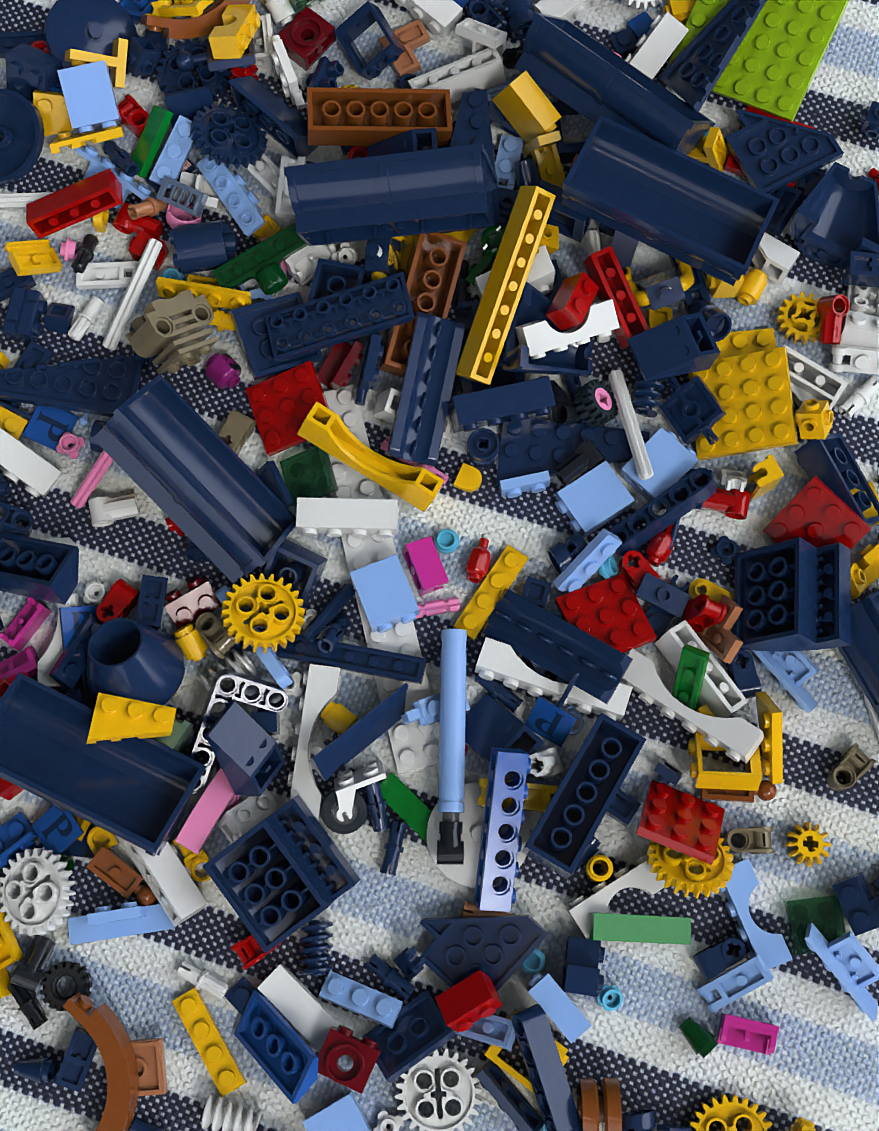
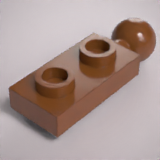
M769 780L761 781L758 791L701 788L700 799L753 803L754 795H757L763 801H770L776 796L777 788Z
M103 845L86 866L125 898L128 899L132 892H134L137 902L142 906H150L155 902L156 897L150 887L140 884L144 879L141 873L107 846Z

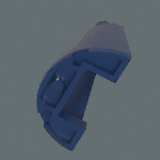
M837 162L832 165L795 212L791 224V234H794L797 247L810 259L823 265L846 268L843 267V263L849 256L850 251L879 254V198L877 182L863 175L853 177L849 173V168Z
M526 282L497 365L509 372L580 377L592 375V360L588 356L593 350V337H589L590 342L576 345V342L568 344V349L554 352L553 349L546 351V356L538 359H531L529 347L522 344L519 345L515 327L532 321L546 320L552 329L560 333L571 329L568 328L561 331L546 316L552 301Z

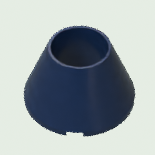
M116 618L103 623L93 632L88 642L86 689L94 705L96 704L99 692L165 705L174 696L182 683L185 674L183 651L175 642V639L166 632L134 620ZM130 654H133V655H132L129 659H127L126 661H124V662H122V663H119V662H120L123 658H125L126 656H128V655H130Z

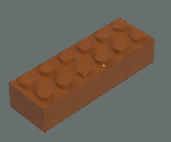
M307 87L308 145L369 146L410 130L436 128L438 147L450 146L452 136L450 89Z
M440 232L414 236L404 277L415 318L419 311L447 319L467 242ZM415 318L410 322L389 328L382 359L378 366L381 371L403 378Z

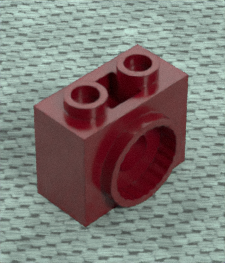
M308 6L302 12H298L294 16L293 21L287 27L282 28L278 34L280 39H282L288 57L305 71L337 40L334 33L335 27Z
M340 1024L338 1028L333 1026L318 1055V1073L362 1094L382 1049L377 1047L378 1042L364 1036L361 1040L352 1036L354 1031ZM349 1055L353 1059V1067L348 1070L343 1069L339 1065L340 1056Z

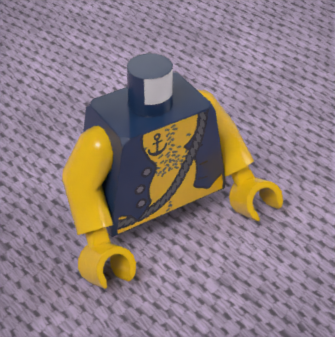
M413 235L367 240L365 272L372 281L401 272L402 241L404 240L406 244H412L414 240Z
M675 259L679 264L678 266L637 282H632L631 269L625 267V277L638 305L651 310H657L686 298V291L694 284L691 266Z

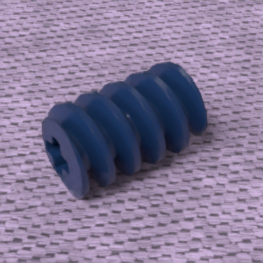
M638 367L639 373L636 374V382L633 385L634 391H632L630 396L635 413L655 418L658 413L652 409L659 408L660 404L654 400L662 399V394L657 391H662L665 387L659 382H665L667 377L645 381Z
M310 920L308 925L300 928V931L307 933V936L300 938V942L307 944V947L300 949V953L307 955V958L299 960L300 964L307 966V969L299 971L300 975H328L325 972L333 969L332 965L325 963V961L333 958L332 954L326 952L327 949L333 947L332 943L326 941V939L333 937V933L326 930V928L333 926V922L329 920Z

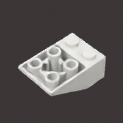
M848 285L846 297L849 299L850 309L843 316L840 345L879 348V288Z

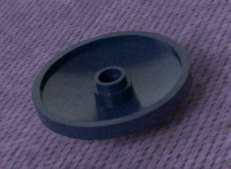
M57 0L50 9L44 26L47 50L50 55L62 60V69L73 67L71 62L64 61L65 51L68 49L112 56L113 40L118 38L127 39L129 43L131 37H138L136 27L130 15L115 0Z
M0 89V185L15 182L25 176L39 159L44 144V125L38 109L28 98L9 89Z

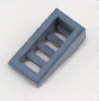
M164 175L156 198L196 217H201L209 195ZM171 183L173 184L169 196L166 197L164 196L168 184ZM177 187H179L181 189L177 197V200L175 201L173 200V197L175 195ZM185 191H188L189 193L187 195L186 201L184 204H182L181 201L183 199ZM194 194L196 199L193 207L190 208L189 205Z

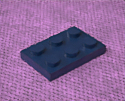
M426 990L401 1008L392 1029L379 1024L363 1035L362 1038L366 1036L378 1042L377 1047L382 1050L376 1063L385 1079L391 1083L456 1036L453 1029L446 1025L438 1004L432 994Z

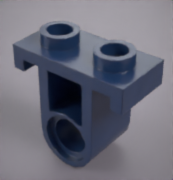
M615 230L611 246L624 274H626L625 267L630 268L639 241Z

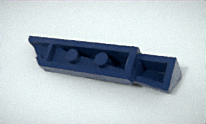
M407 682L309 760L310 764L324 781L341 764L343 766L346 765L402 719L400 715L405 714L406 693L409 686Z

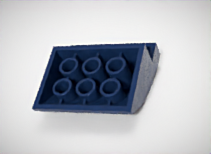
M798 537L736 553L734 601L743 610L733 625V634L744 642L740 650L809 651L851 645L850 549L840 542L816 548Z
M299 794L203 865V868L265 953L327 909L338 897L361 880Z

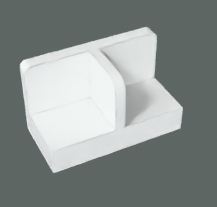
M466 18L456 25L455 34L463 37V45L472 49L471 55L490 47L496 49L503 59L502 54L505 51L507 32L471 18Z
M181 172V183L209 195L205 206L223 209L224 204L203 175ZM181 188L176 190L173 199H177ZM185 191L182 201H186L188 191ZM194 194L191 199V203L195 202L196 195Z

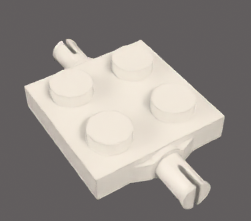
M274 35L270 39L274 46V52L271 53L276 75L281 80V87L285 98L290 97L292 105L296 104L297 109L302 110L306 107L302 91L299 89L296 75L282 39H280L279 35Z

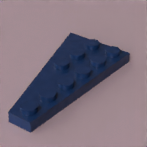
M531 418L514 422L511 419L503 421L495 488L499 487L501 480L548 471L550 477L556 476L553 471L554 468L569 458L573 451L588 439L605 457L604 461H607L608 464L628 462L633 456L625 429L604 426L592 427L591 425L577 423L559 425L554 421ZM641 431L644 444H646L649 440L650 432Z

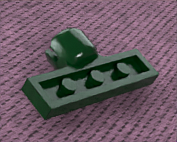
M293 223L216 268L212 273L220 287L234 289L250 279H255L263 293L271 295L282 290L288 284V277L281 267V262L308 245L296 233V224Z
M506 224L502 227H488L481 236V245L484 249L482 252L483 257L478 264L474 263L467 272L468 277L465 279L474 287L475 278L492 269L507 226Z

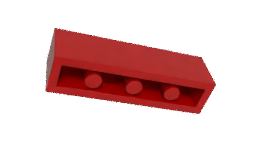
M106 169L26 204V223L37 237L41 239L122 204V185L111 169Z
M609 246L589 255L582 263L588 276L599 286L597 292L599 300L613 299L620 327L613 331L621 349L624 350L629 347L627 343L628 338L649 330V327L612 246Z

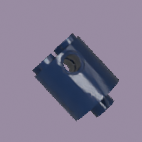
M223 220L174 227L173 230H169L170 242L172 245L174 244L176 253L173 254V263L175 268H178L179 273L182 272V274L215 270L235 258L238 251L235 234Z

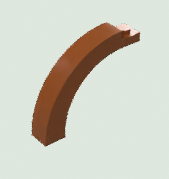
M217 0L198 17L169 19L141 15L140 24L148 25L147 30L161 32L163 28V38L192 39L210 34L215 26H224L222 14L228 5L249 4L251 0Z
M79 992L69 998L63 1007L85 1028L95 1041L101 1053L107 1076L106 1105L103 1116L95 1131H129L137 1108L139 1094V1076L134 1049L122 1023L107 1004L104 1003L96 1009L93 1001Z

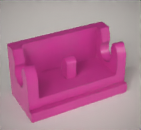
M431 536L405 544L402 554L419 596L421 597L443 588V585L447 584L449 579Z
M31 597L26 598L27 603L3 633L0 632V638L20 652L51 613L50 610Z
M26 647L24 651L1 661L0 679L18 674L19 672H25L30 678L38 675L39 658L34 647Z
M721 1013L717 1042L771 1055L775 1051L779 1026Z

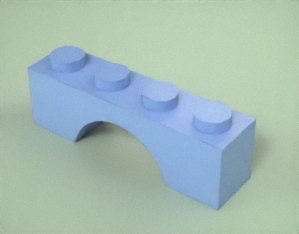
M743 859L734 863L730 881H727L726 887L724 889L720 888L719 891L721 893L724 892L728 902L725 905L729 915L737 920L739 927L736 928L740 940L748 945L750 950L747 953L748 959L759 953L768 969L793 960L782 934H772L762 930L751 918L749 898L759 882L749 859Z

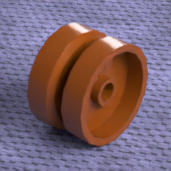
M604 1077L602 1079L600 1095H598L597 1083L593 1078H579L577 1112L581 1121L582 1131H599V1123L602 1125V1131H622L621 1093L617 1077Z

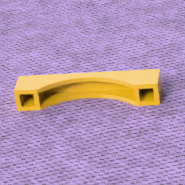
M317 401L297 433L423 512L434 500L444 482L443 479L424 467L398 463L374 452L349 431L338 414Z

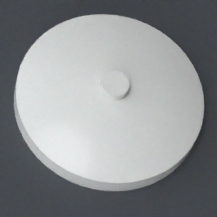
M479 782L465 784L464 813L459 815V822H463V833L461 834V841H464L463 865L437 864V840H440L439 821H442V813L438 812V803L432 810L427 825V846L437 868L455 883L472 888L476 886L485 806L477 805L478 797L481 795ZM526 813L524 825L520 826L519 836L522 837L521 851L530 837V826ZM508 824L500 826L499 835L505 834L508 831ZM501 850L496 854V861L504 858L505 850ZM517 851L516 862H518L519 868L526 858V855L521 851ZM502 876L496 877L493 880L492 886L501 883Z

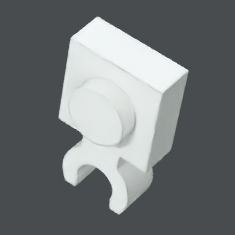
M720 469V484L724 485L726 490L738 489L740 492H744L747 484L745 472Z

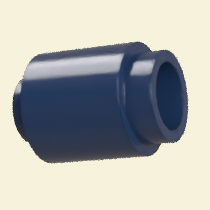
M533 158L515 162L516 168L514 173L518 189H520V186H538L541 179L537 163H534Z

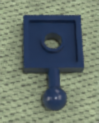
M254 38L251 39L248 48L239 59H214L210 42H207V52L194 55L187 51L180 52L176 57V64L184 71L191 70L194 64L208 62L210 72H224L234 67L247 68L252 64H256Z

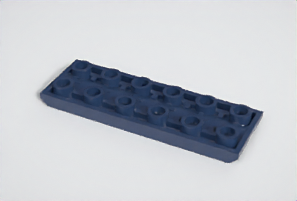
M400 272L274 312L264 317L274 360L286 361L410 322L415 318L404 273Z
M417 312L388 446V456L435 467L465 330L463 323Z
M506 588L480 631L496 641L510 645L518 654L567 682H570L574 673L578 672L579 677L574 686L605 704H608L633 660L619 650Z

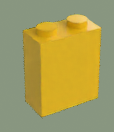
M524 71L492 99L526 144L537 136L551 133L557 127L555 122L562 117L527 71Z

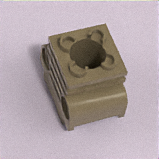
M190 289L182 291L170 299H158L150 302L146 306L143 316L137 317L131 322L134 331L126 334L133 350L140 357L150 358L158 355L152 361L154 366L164 363L157 369L158 374L167 371L169 374L175 373L180 370L181 366L186 364L188 367L196 365L201 361L200 357L203 354L210 353L212 351L211 347L218 341L216 336L207 339L213 333L212 328L203 330L214 318L211 306L204 295L194 298Z

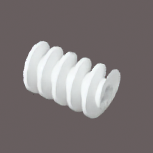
M243 649L242 655L236 651L233 652L234 661L225 657V667L220 663H216L218 672L222 669H230L248 675L247 672L254 676L257 675L255 666ZM210 668L208 669L209 678L202 674L199 675L208 691H210L217 673ZM228 677L222 679L220 686L222 688H229L231 683L233 684V679Z
M210 1094L202 1114V1129L206 1130L212 1123V1131H219L221 1127L222 1131L257 1130L262 1111L256 1117H253L252 1107L244 1114L243 1104H240L236 1110H233L232 1100L224 1107L223 1097L220 1096L213 1103V1094Z

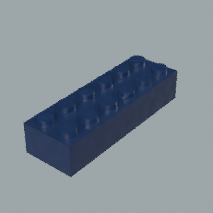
M600 713L521 852L568 879L573 874L647 739L605 714Z

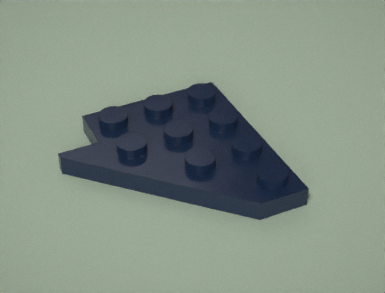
M741 109L736 110L734 116L742 129L726 136L724 139L726 146L751 186L768 194L842 158L844 154L831 133Z
M530 915L423 918L420 924L436 939L420 958H425V965L450 988L481 970L491 977L498 991L544 940L548 932Z

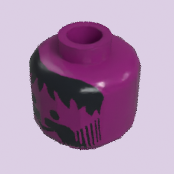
M216 353L206 362V376L218 388H233L240 382L241 367L227 353Z

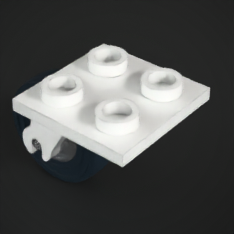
M369 761L361 766L362 769L354 772L346 770L337 775L338 778L334 779L335 788L325 795L320 808L322 821L328 829L338 834H349L362 826L367 816V805L362 794L356 789L387 778L382 761L377 763L376 761Z

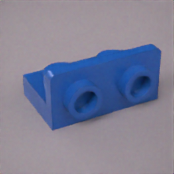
M20 811L0 827L1 869L10 866L8 860L14 859L17 853L21 851L25 853V849H32L36 845L35 840L38 839V836L24 812Z

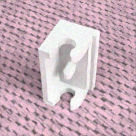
M267 13L260 16V27H258L253 37L256 55L255 65L258 69L274 67L271 53L274 52V46L270 39L274 36L271 15Z
M333 244L306 246L285 260L287 271L302 287H305L314 278L318 258L332 260L331 255L336 252V248Z

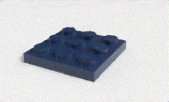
M300 292L231 310L230 315L254 380L285 372L308 361L317 363L323 360L324 357L321 350L286 361L274 360L264 316L303 304Z

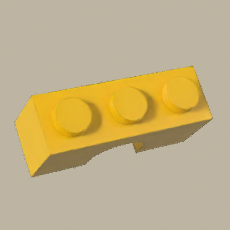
M255 4L227 6L222 14L224 26H215L209 35L214 59H239L242 57L261 23L260 15L256 13Z

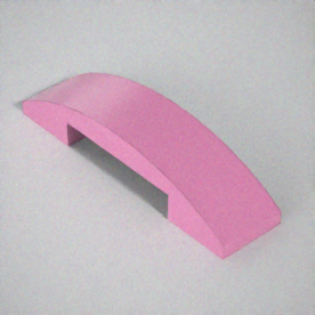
M220 768L208 785L175 842L197 855L235 795L222 768Z

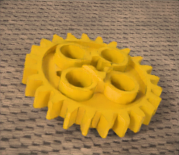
M263 573L260 574L258 580L252 574L250 575L249 582L241 578L240 587L233 584L232 592L226 593L227 600L222 603L224 610L221 612V617L225 618L223 620V627H229L227 635H235V644L242 640L244 650L249 645H252L253 653L257 651L258 647H262L264 654L267 652V647H271L274 652H277L278 644L285 649L287 640L294 642V634H300V626L304 624L302 616L305 614V609L300 608L303 606V599H297L299 591L291 592L292 584L289 583L284 586L282 577L277 582L274 581V574H271L268 580L265 579ZM268 594L271 595L273 598L270 600L263 599L261 596ZM247 606L251 611L243 612L239 608ZM278 614H283L287 618L284 620H279L275 616ZM261 626L265 631L257 632L253 628Z
M719 838L716 856L712 865L651 840L647 851L649 856L647 864L652 865L651 873H657L656 881L665 880L664 888L673 886L674 894L682 890L684 897H687L689 892H693L695 898L698 899L700 892L709 897L711 891L718 894L720 888L724 889L726 887L727 881H730L733 873L734 863H732L734 855L728 854L730 846H722L724 838Z
M724 1093L721 1094V1102H718L713 1096L711 1097V1106L702 1102L703 1113L694 1110V1114L698 1118L697 1122H688L694 1127V1131H709V1126L713 1121L721 1122V1131H738L736 1122L741 1117H746L748 1120V1127L744 1131H767L773 1125L771 1121H763L767 1114L765 1111L762 1110L756 1113L758 1109L757 1103L753 1102L748 1107V1098L744 1096L739 1103L736 1094H732L730 1101H728Z

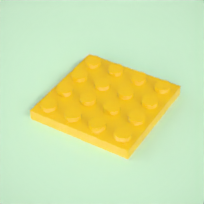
M785 346L715 360L708 370L688 373L689 381L696 375L702 378L727 413L711 428L719 438L717 442L714 441L715 444L710 445L704 435L695 439L699 461L798 444L787 349Z

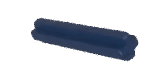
M350 583L344 584L302 631L301 636L307 642H314L355 595L356 590L353 588V585Z

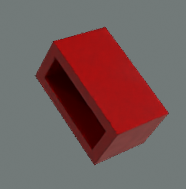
M584 271L564 279L546 316L561 331L581 324L599 290V286Z
M481 970L435 997L446 1025L456 1032L470 1029L473 1023L481 1018L493 1015L496 1009L503 1005L491 977Z

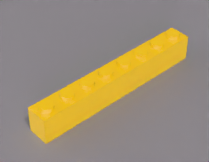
M520 186L455 373L473 382L487 385L491 383L556 195L538 186Z

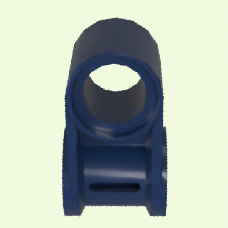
M472 0L469 3L468 18L504 32L509 31L506 21L496 13L486 0Z
M739 650L730 664L726 663L728 676L746 699L755 697V692H762L761 683L752 655L746 650ZM735 660H743L744 665H736Z
M728 937L701 950L692 958L705 981H708L741 961L745 956L746 948L741 940ZM729 943L738 946L735 950L736 956L726 954V951L729 949Z

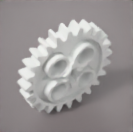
M44 848L25 849V853L16 854L17 859L8 860L11 867H3L2 870L6 876L0 877V882L3 883V887H0V893H2L0 903L3 902L4 904L0 909V913L7 912L4 921H12L11 929L19 928L20 934L27 933L28 936L47 934V931L56 930L55 925L63 924L61 917L70 915L66 907L74 906V903L69 900V896L76 895V892L70 890V886L74 885L75 881L68 880V877L73 872L72 870H64L68 862H59L60 854H53V850H44Z
M448 1048L444 1050L443 1055H439V1051L436 1049L433 1055H428L410 1068L408 1073L405 1072L401 1075L404 1082L396 1083V1087L402 1089V1092L396 1094L395 1098L403 1100V1103L397 1106V1110H406L402 1120L411 1118L410 1129L418 1125L420 1127L419 1131H454L455 1128L459 1131H464L463 1122L470 1125L473 1124L469 1115H478L479 1113L473 1106L474 1104H482V1100L475 1097V1094L482 1092V1088L475 1087L474 1085L479 1082L477 1077L471 1076L475 1067L473 1066L468 1069L465 1067L468 1061L467 1057L460 1062L458 1061V1051L450 1057ZM436 1068L440 1069L441 1090L446 1091V1094L442 1096V1118H438L437 1097L431 1094L436 1089ZM447 1071L456 1072L459 1076L458 1083L455 1085L446 1084L444 1074ZM420 1073H428L431 1076L432 1083L429 1087H421L418 1084L417 1076ZM451 1099L459 1101L461 1104L460 1111L455 1114L448 1112L445 1106L447 1101ZM429 1101L432 1103L434 1111L431 1115L421 1114L419 1111V1104L421 1102Z

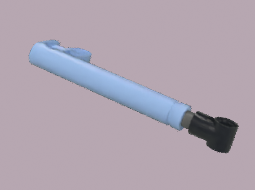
M444 629L441 631L438 812L442 813V821H439L440 840H437V864L463 865L464 841H461L463 822H459V815L464 813L467 631L463 629Z

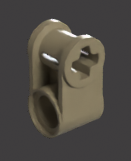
M234 409L228 415L218 435L227 445L232 443L230 448L238 455L247 439L252 435L256 426V420Z
M205 612L197 618L195 623L197 631L205 639L209 648L223 660L225 653L235 645V635L228 636L227 630L229 628L223 627V622L211 612Z
M855 743L828 772L826 777L827 785L834 791L846 790L853 786L876 761L873 758H868L859 749V745ZM837 772L844 774L846 778L844 785L837 781Z
M763 826L729 830L722 837L724 838L723 846H730L729 853L773 854L775 853L771 846L773 827ZM733 834H737L741 838L739 848H735L731 844Z

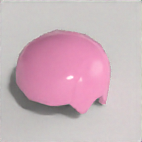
M168 205L166 221L172 230L178 226L201 223L202 214L201 217H196L177 207Z

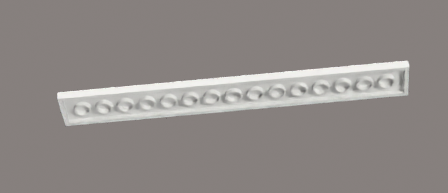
M355 385L342 387L338 390L325 391L324 395L329 409L338 414L349 431L370 448L360 405L355 404L357 395ZM320 449L332 498L383 499L379 484ZM342 534L341 536L350 572L396 554L392 537L379 538L377 534H367V537L364 538L353 537L352 534ZM355 591L368 648L422 658L414 622L412 621L407 624H402V622L392 625L393 628L384 633L372 632L357 591ZM426 670L424 671L422 685L407 682L409 686L406 693L405 712L413 710L411 704L432 696ZM375 676L381 702L406 683L404 681ZM401 719L388 730L399 775L439 765L440 727L438 722L423 727V725L419 726L418 721L404 725Z

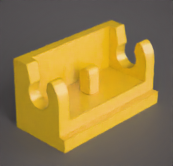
M772 454L768 455L764 461L756 464L752 469V472L756 473L747 478L746 485L750 482H756L757 484L755 490L750 492L751 501L775 489L784 476Z

